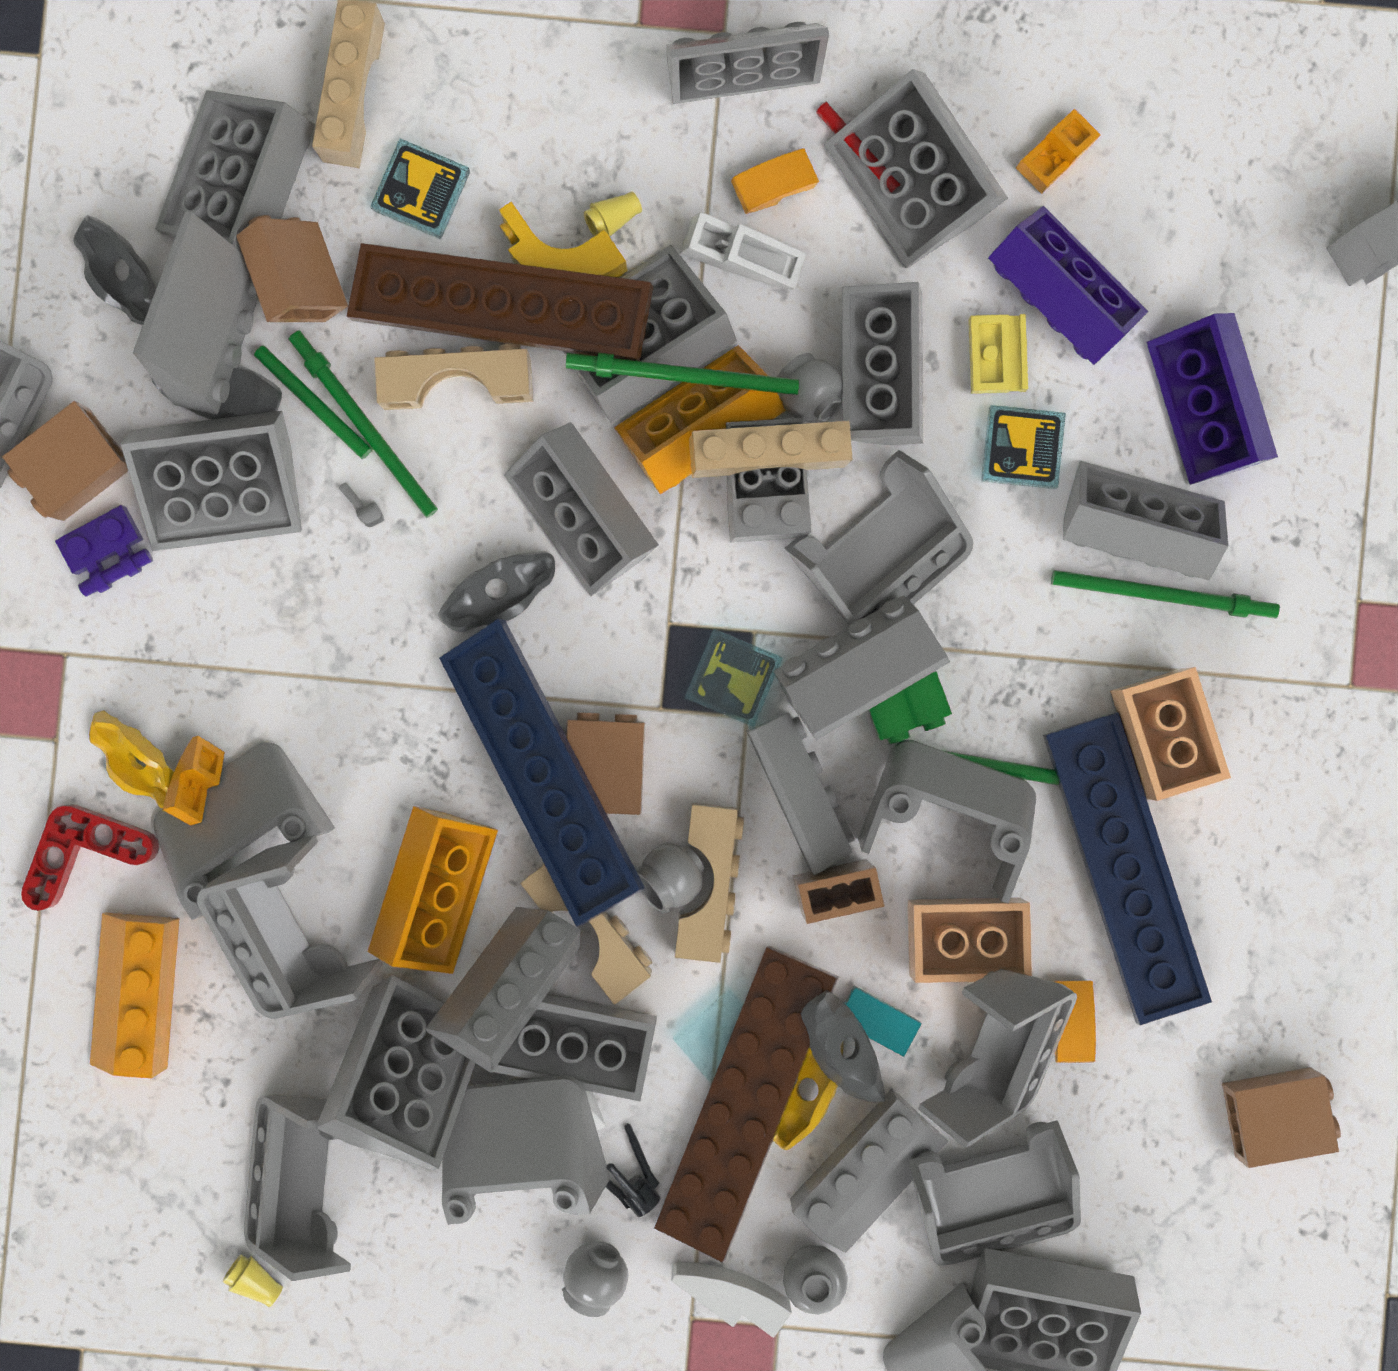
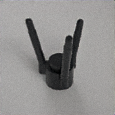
M627 1123L624 1129L645 1178L642 1179L640 1175H636L628 1181L613 1163H609L607 1169L622 1186V1189L611 1180L607 1183L606 1188L621 1201L626 1209L631 1208L637 1217H642L659 1203L661 1197L655 1188L660 1183L651 1172L632 1126Z

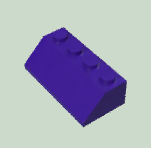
M1042 206L1018 224L988 257L994 264L996 272L1002 278L1010 280L1020 290L1022 298L1029 305L1035 306L1047 318L1050 327L1056 332L1062 333L1073 344L1075 352L1081 358L1089 360L1093 365L1108 353L1149 312L1045 206Z
M1235 313L1212 314L1146 342L1190 485L1278 458Z

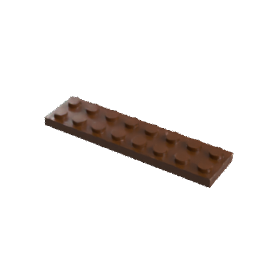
M361 243L346 317L357 322L598 356V353L614 354V358L640 361L654 286L648 281Z
M771 946L766 947L654 1229L722 1263L726 1259L810 1050V1038L801 1017L802 1010L809 1001L825 990L832 993L839 976Z

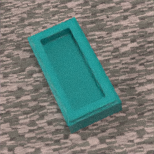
M853 986L845 1001V1004L861 1023L868 1038L903 1057L906 1055L922 1025L919 1020L856 986Z

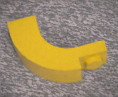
M512 201L499 209L504 222L499 227L510 244L513 245L508 249V252L514 264L618 278L628 272L625 258L605 229L580 246L569 249L554 248L543 243L534 235Z

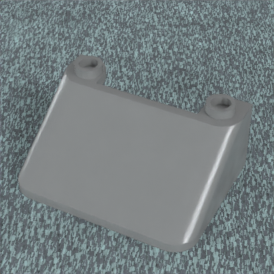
M900 450L884 463L880 471V479L888 492L824 547L814 536L802 535L784 548L848 625L857 619L865 618L882 608L886 602L903 595L914 605L965 561L973 549V538L932 472L926 466Z
M274 743L258 744L222 768L219 785L207 790L201 823L190 826L163 811V809L158 812L154 819V831L177 896L191 920L203 916L197 904V896L209 883L205 875L276 826L290 842L313 835L317 837L335 829L333 823L283 749Z
M561 1075L467 1086L442 1158V1207L447 1224H461L471 1218L476 1209L474 1198L476 1194L539 1188L552 1189L553 1204L558 1210L574 1215L590 1214L609 1182L610 1175L588 1097L582 1083L572 1076Z
M1058 1120L1049 1123L1036 1122L1031 1124L1026 1129L1027 1144L946 1166H943L941 1159L933 1151L921 1153L916 1158L908 1160L930 1250L936 1264L951 1265L981 1257L984 1248L1004 1251L1067 1234L1080 1225V1177Z
M964 1283L959 1284L887 1344L883 1352V1361L887 1371H988L971 1351L973 1347L982 1342L986 1333V1322Z

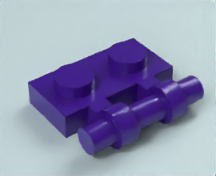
M123 505L110 510L55 540L72 574L79 575L88 570L89 579L78 584L79 590L85 597L97 591L103 593L112 588L113 582L126 575L133 577L142 572L143 566L153 561L150 552L146 548L134 554L131 546L144 539L127 507ZM118 554L119 562L104 569L101 562Z

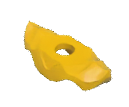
M105 710L94 713L89 732V741L100 748L105 754L106 770L109 777L122 790L133 795L149 796L156 801L160 808H163L167 790L174 773L166 764L163 753L147 740L139 730L124 725L118 718L111 716ZM135 757H136L138 760H140V761H142L143 763H145V764H146L145 767H144V766H141V765L136 761Z
M843 1040V1042H842V1044H841V1054H842V1056H843V1044H844V1040ZM811 1048L773 1140L783 1150L791 1149L809 1135L821 1122L838 1088V1085L830 1080L821 1070L812 1054ZM806 1078L813 1079L818 1085V1095L812 1101L803 1099L799 1093V1085Z

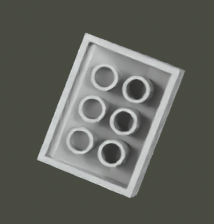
M793 22L779 29L769 30L766 27H757L744 34L732 35L728 32H721L712 35L709 39L694 40L693 38H681L674 41L673 44H667V66L673 104L818 84L821 80L829 38L828 27L817 23L806 25L805 22Z
M915 69L909 71L824 143V146L905 268H909L977 223L1008 199L927 75ZM852 133H855L862 141L859 147L860 158L844 141ZM866 149H869L879 161L875 163L870 162L866 157ZM867 166H885L886 170L882 173L879 180ZM891 175L901 184L893 192H890L887 187V179Z
M206 90L155 230L176 237L184 212L188 211L194 213L241 251L236 235L249 226L251 219L262 215H269L272 219L282 218L300 165L309 146L315 124L285 102Z
M184 212L133 354L174 405L217 415L221 403H224L228 398L230 391L229 380L233 369L237 368L240 364L242 356L241 346L245 335H248L252 330L253 312L259 298L242 252L192 212Z
M672 245L620 277L648 281L654 286L640 361L697 368L737 342L727 313ZM563 351V353L565 354V356L567 355V353H572V352H565V351ZM575 370L610 423L675 382L613 374L612 378L596 376V372Z
M282 411L132 430L120 444L152 551L297 533L302 530L292 450Z
M393 975L374 985L318 1120L316 1129L353 1146L433 1170L439 1169L475 1066V1062L426 1031V1027L445 1002Z
M984 1248L974 1275L971 1296L985 1319L986 1333L982 1342L973 1347L971 1351L985 1368L999 1371H1117L1141 1315L1135 1278L1131 1275Z

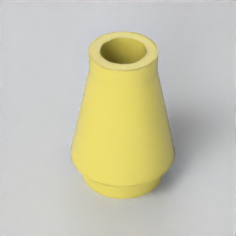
M631 191L625 195L591 203L590 209L584 211V219L593 236H596L605 229L610 237L635 215L641 213L642 207L636 194Z
M242 1254L231 1265L222 1281L229 1286L228 1291L261 1302L268 1307L274 1304L283 1289V1286L277 1283L252 1256L246 1258Z

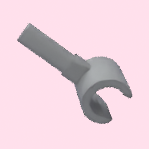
M343 483L339 487L340 491L352 503L357 517L365 526L373 527L385 520L375 501L364 506L363 502L347 483Z

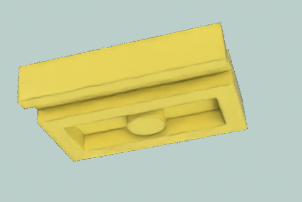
M1009 314L970 316L968 324L971 394L1009 393L1011 391L1026 392L1028 390L1026 314H1020L1019 316H1009Z

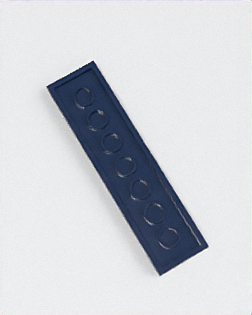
M497 619L439 657L576 927L584 925L646 889L506 621Z
M1113 712L1044 734L1046 747L1059 779V787L1135 1022L1138 1025H1143L1212 1003L1119 713Z

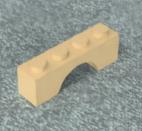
M338 0L312 144V147L324 163L360 169L366 135L364 123L366 82L372 63L375 60H379L385 22L376 3L359 0Z
M503 344L498 346V350L483 351V348L479 346H467L461 348L460 353H446L444 349L431 348L423 350V355H408L406 351L396 350L386 352L385 357H375L377 403L384 410L422 408L426 396L436 384L447 378L457 376L472 378L483 384L496 404L533 402L531 357L527 349H521V346L517 344Z
M849 421L693 431L689 438L692 478L730 476L749 470L777 467H794L805 470L844 468L853 460Z
M692 803L688 844L699 849L709 860L713 869L714 881L709 896L699 907L679 915L675 958L721 963V954L729 953L731 930H724L726 915L733 916L735 893L729 892L730 877H738L740 855L733 854L734 839L742 840L744 817H737V808Z
M545 865L541 866L520 883L540 909L549 910L550 912L568 911ZM604 912L589 921L598 936L600 947L599 958L591 975L615 1005L651 977L652 970L649 965L653 962L640 945L634 948L626 938L629 930L617 915L611 918L607 912Z

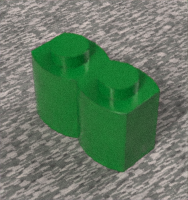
M937 671L932 672L867 710L878 740L887 739L889 745L909 738V730L923 726L924 731H929L946 724L944 717L952 715Z

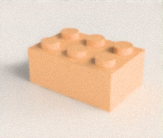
M1196 667L1182 668L1110 691L1116 711L1119 713L1146 799L1159 801L1231 778Z
M999 898L908 900L909 976L915 983L976 982L984 978L990 971L995 972L999 969L1032 976L1030 903L1022 898H1011L1008 904L1002 902Z

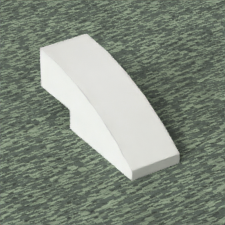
M699 212L691 218L680 251L684 255L725 271L790 290L796 287L807 254L742 224L733 226L703 212Z
M676 1262L672 1267L671 1281L732 1327L735 1326L743 1315L774 1338L792 1314L789 1298L769 1285L748 1275L724 1267L703 1263Z

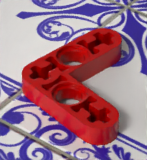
M79 805L59 806L48 817L22 887V901L28 908L36 911L48 909L58 904L63 896L80 847L130 865H140L152 861L158 854L159 843L157 838L147 830ZM72 813L71 820L73 822L87 824L85 829L73 827L65 830L66 823L61 821L62 816ZM101 824H106L112 830L113 837L108 845H101L95 839V830ZM143 839L142 846L147 848V851L135 856V848L128 845L120 846L123 840L137 842ZM52 847H58L64 854V862L58 868L52 867L47 862V852ZM48 875H57V879L47 880ZM46 882L44 891L49 894V898L39 901L40 894L35 892V888L43 886Z

